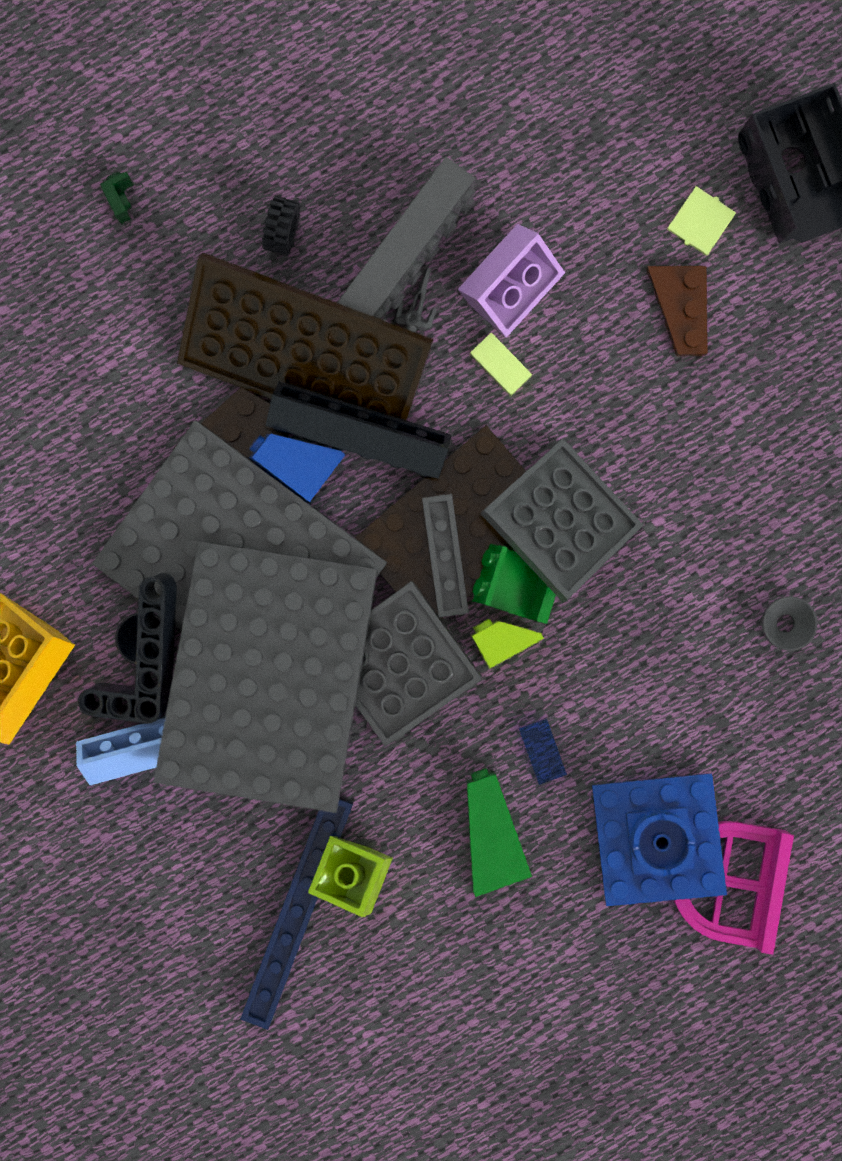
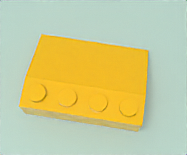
M0 593V742L9 745L75 644L58 630L2 593Z

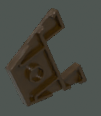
M239 388L202 422L204 426L248 458L253 453L249 448L259 435L263 438L267 434L286 438L290 436V433H281L274 428L265 426L270 403L243 388Z

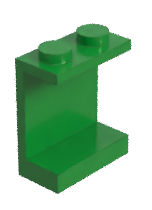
M490 544L489 549L485 551L482 558L483 568L480 578L476 580L473 587V602L547 624L556 596L554 592L516 552L508 550L504 546Z

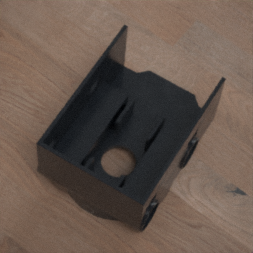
M829 84L751 114L738 133V142L741 152L748 163L751 181L759 192L762 206L767 212L778 243L780 244L791 239L804 243L841 229L842 99L836 84ZM786 149H797L803 154L805 163L799 172L791 173L787 171L781 153Z

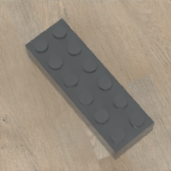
M445 157L337 303L387 321L385 315L390 308L395 310L405 297L402 292L407 285L413 286L422 274L420 268L426 260L431 262L439 252L440 247L437 245L443 237L448 239L457 227L455 221L461 213L466 215L475 202L472 198L476 193V190H474L475 177L451 159Z

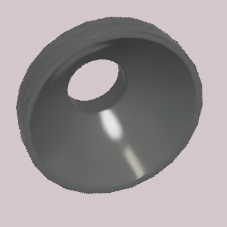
M787 596L776 599L767 606L762 615L761 626L765 638L772 645L782 650L793 651L804 648L812 641L817 632L818 621L816 613L809 603L798 597ZM783 614H787L793 619V627L788 632H782L777 627V620Z

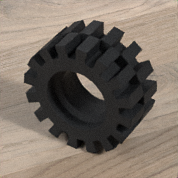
M279 196L273 197L267 212L268 216L265 219V228L263 229L262 248L264 250L286 256L290 253L296 229L298 228L300 202Z

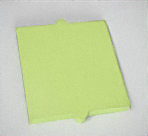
M696 186L667 230L684 240L686 246L690 244L707 256L736 212L719 202V197L713 198Z

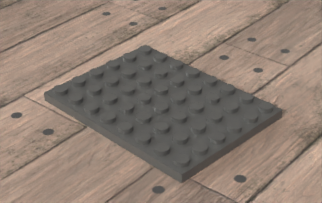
M195 420L92 564L138 599L139 587L144 579L159 573L170 574L175 579L177 585L175 626L182 631L198 541L373 568L378 571L377 577L388 562L202 423ZM155 582V590L161 595V586Z
M198 541L153 783L337 813L377 569Z

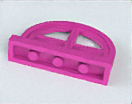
M735 821L718 822L720 838L726 837L723 851L726 886L756 892L750 930L718 924L723 896L715 897L711 921L703 917L694 908L690 899L674 900L675 905L686 922L700 934L721 942L754 947L761 953L773 955L794 835L786 830ZM733 837L765 842L758 881L727 875Z

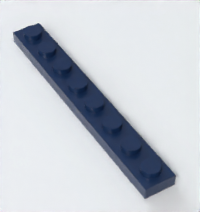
M340 798L337 813L318 811L240 1020L267 1030L269 1029L318 897L308 893L330 836L341 838L353 802Z

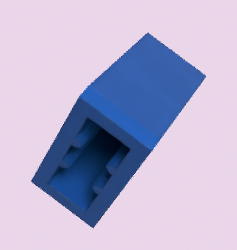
M267 434L264 438L259 435L249 448L253 452L249 457L253 462L306 502L312 500L346 455L340 450L274 434Z

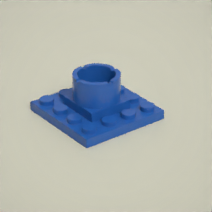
M712 773L592 785L606 906L727 895ZM660 837H665V845L661 847L657 846V839Z

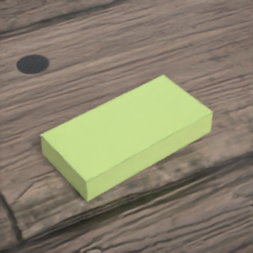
M492 333L470 352L472 358L510 397L532 376L526 367Z

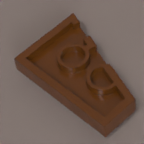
M647 266L646 271L649 279H651L655 297L665 319V325L676 356H706L708 354L706 266Z

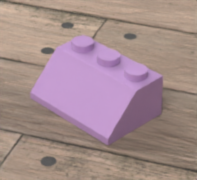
M516 224L458 288V291L476 312L507 338L565 272L537 232Z

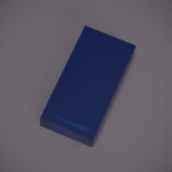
M547 718L518 728L539 785L567 775Z

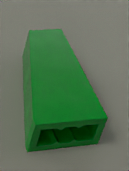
M487 768L471 773L472 779L466 780L472 887L475 897L532 877L494 771L488 772Z

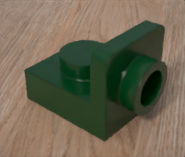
M127 172L113 173L104 182L100 183V186L116 218L123 224L131 220L127 210L132 208L124 190L134 186V183Z

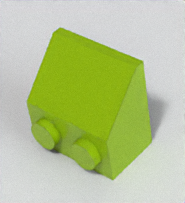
M490 619L473 627L475 633L470 635L489 668L544 639L539 632L500 621L492 623Z
M330 836L308 893L360 917L370 915L393 858L367 846Z

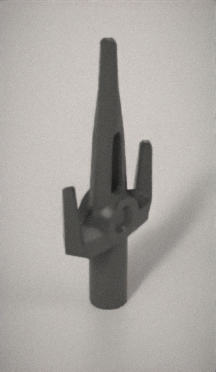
M429 267L425 269L409 312L406 315H402L403 302H401L396 309L393 320L398 326L413 332L430 329L437 310L433 307L427 320L422 318L424 299L431 271ZM421 296L420 303H419V307H418V311H414L415 308H416L418 299H419V297Z

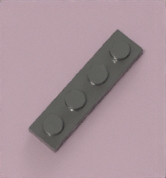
M452 494L422 498L438 616L446 617L467 614L469 611Z

